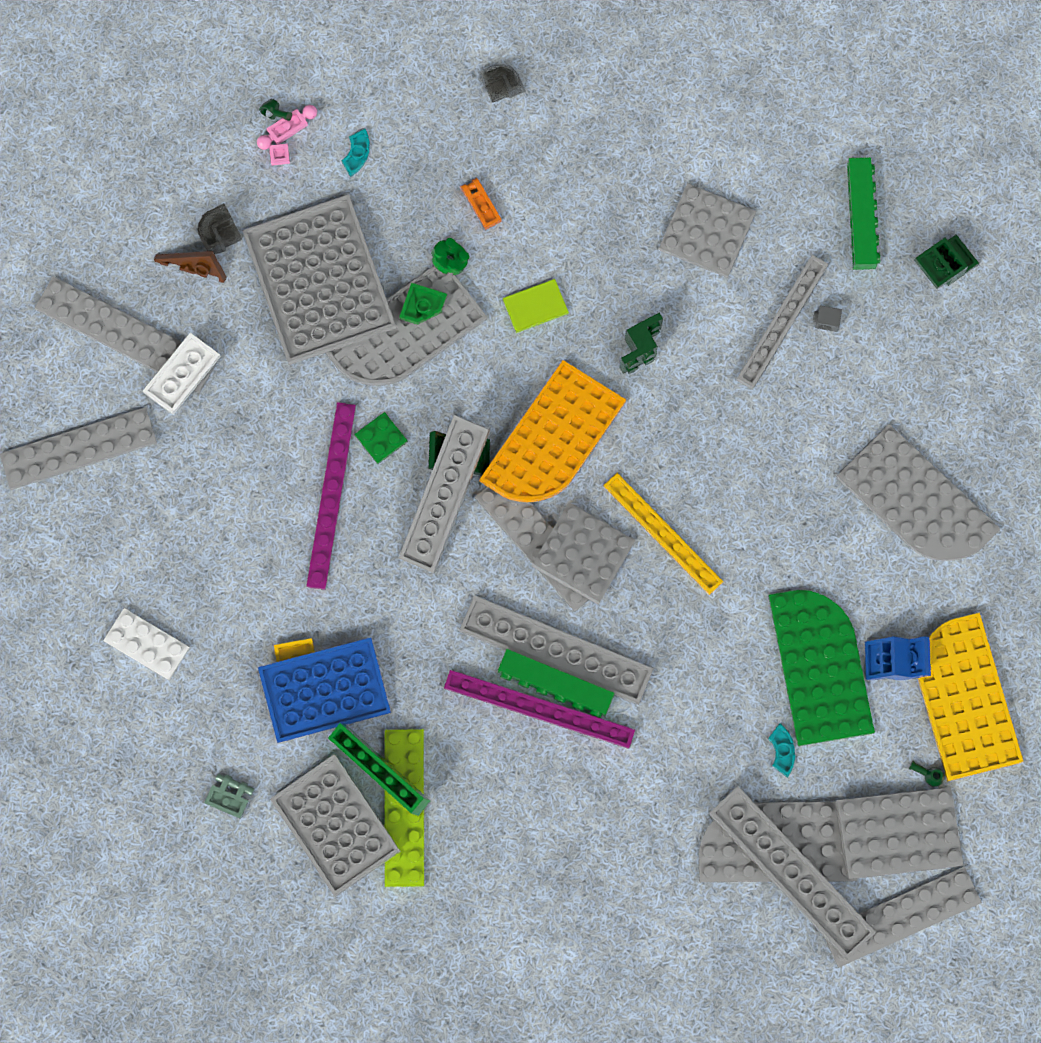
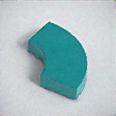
M365 128L349 136L351 148L348 155L341 160L350 177L360 171L369 156L370 141Z
M779 723L768 738L775 750V760L772 767L788 778L795 763V748L791 735Z

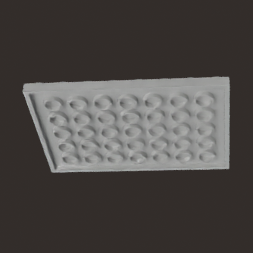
M349 194L242 230L289 365L396 329Z

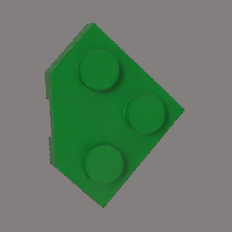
M411 283L399 318L418 325L441 314L447 299V293Z

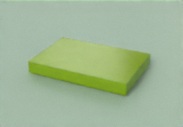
M555 279L502 298L516 333L569 314Z

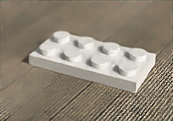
M190 333L145 387L143 393L174 415L221 356Z
M125 608L103 640L169 681L190 649L189 646Z

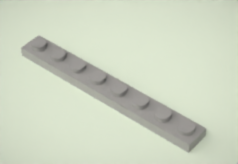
M814 255L811 256L739 374L738 382L752 390L754 389L828 267V263Z

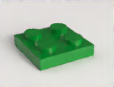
M385 412L354 434L377 465L408 442Z

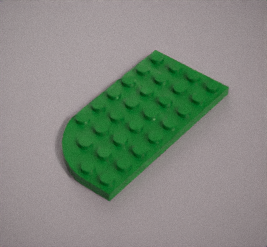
M794 590L768 595L798 747L874 734L875 730L855 632L847 614L831 599L812 591Z

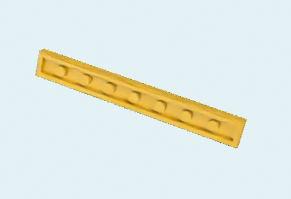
M618 473L603 485L709 595L724 582Z

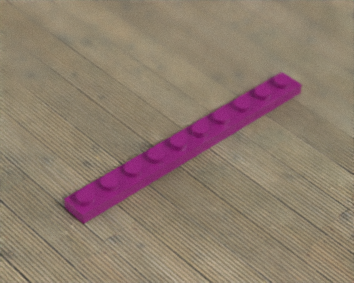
M337 402L306 585L308 588L326 590L356 405Z
M453 670L449 671L444 686L445 690L627 749L630 748L635 729Z

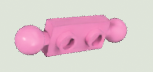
M306 105L303 113H300L298 109L291 112L292 118L290 121L282 118L268 127L266 130L269 135L259 136L257 146L262 150H266L272 141L276 145L281 144L307 127L306 119H314L317 116V108L314 105Z

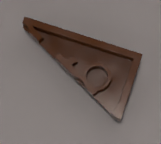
M213 251L156 254L154 258L155 262L164 266L172 263L180 266L179 270L197 274L205 278L209 274L218 277L221 283H224L226 280V275Z

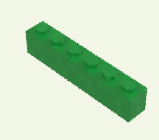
M871 157L849 158L847 162L853 270L876 269L877 264H880V252H877L879 234L876 235L878 217H875L874 210H877V199H874L873 195L876 192V182L872 179V175H875V164H872Z
M506 649L498 668V673L501 674L500 677L502 679L519 681L518 685L528 689L529 686L536 688V692L541 695L547 696V693L555 696L554 700L565 703V701L570 702L573 708L583 711V708L591 711L590 714L598 718H601V716L606 717L615 694L509 649Z
M339 723L330 734L328 739L411 814L419 816L431 800L347 725Z

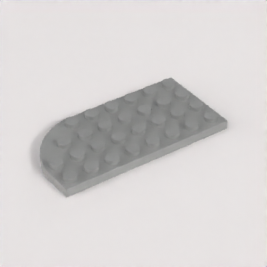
M433 266L386 299L396 329L326 352V355L343 375L355 382L372 386L390 385L400 382L486 321L487 316L453 273L448 272L444 274ZM411 283L447 293V299L441 314L418 325L399 318Z
M890 424L836 476L913 551L924 557L938 561H955L967 558L980 551L1000 531V528Z
M836 802L754 803L828 882L858 881V879L847 880ZM713 820L705 831L699 846V882H773L726 831Z

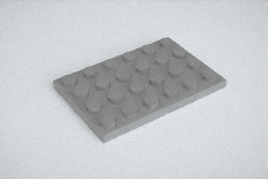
M335 754L270 799L334 897L401 852Z
M951 788L835 801L847 880L964 866Z

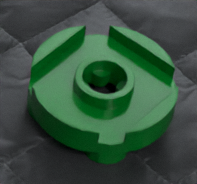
M452 238L439 241L431 251L433 265L444 274L448 272L454 273L453 275L462 273L470 257L469 253Z

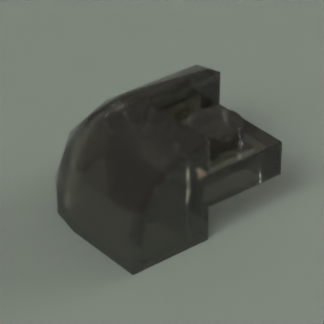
M505 63L495 64L478 71L492 103L526 92L519 74L510 65Z
M224 203L202 215L197 231L206 251H213L214 254H219L227 251L226 247L242 240Z

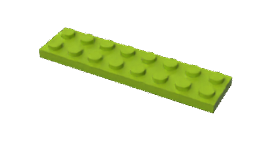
M424 729L385 730V760L424 794ZM385 790V829L401 851L385 862V887H424V810L419 816L411 814Z

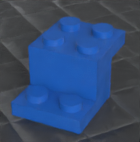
M893 636L866 641V680L885 678L909 680L931 676L930 637L906 639Z

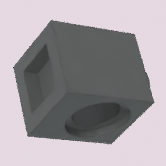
M820 305L818 311H814L813 322H816L815 328L838 332L842 309Z

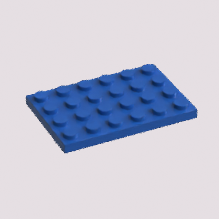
M372 638L258 667L277 743L333 729L339 723L348 725L391 713Z

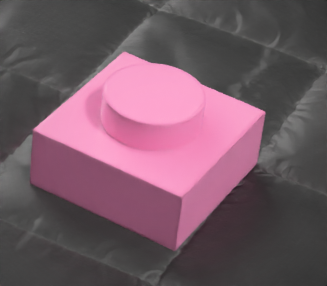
M288 144L269 146L272 166L290 164Z

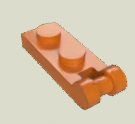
M478 178L473 179L467 185L463 184L460 186L485 230L502 222L501 217ZM474 189H476V190L478 191V192H476V193H474V194H472V193L470 192V191H472V190H474Z

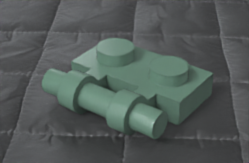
M218 773L216 781L222 784L220 788L212 785L204 803L241 819L249 802L242 798L243 794L246 793L252 796L254 788L248 786V783L243 781L240 783L233 780L227 774L224 776ZM230 786L237 789L236 795L227 792V787Z

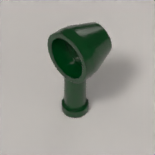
M269 99L259 108L260 113L265 117L266 111H270L273 115L268 118L271 120L280 117L290 121L292 118L291 112L279 110L280 104L275 99Z
M912 760L908 769L925 776V781L928 785L937 787L944 782L945 776L940 768L932 767L927 769ZM933 773H938L939 779H935Z

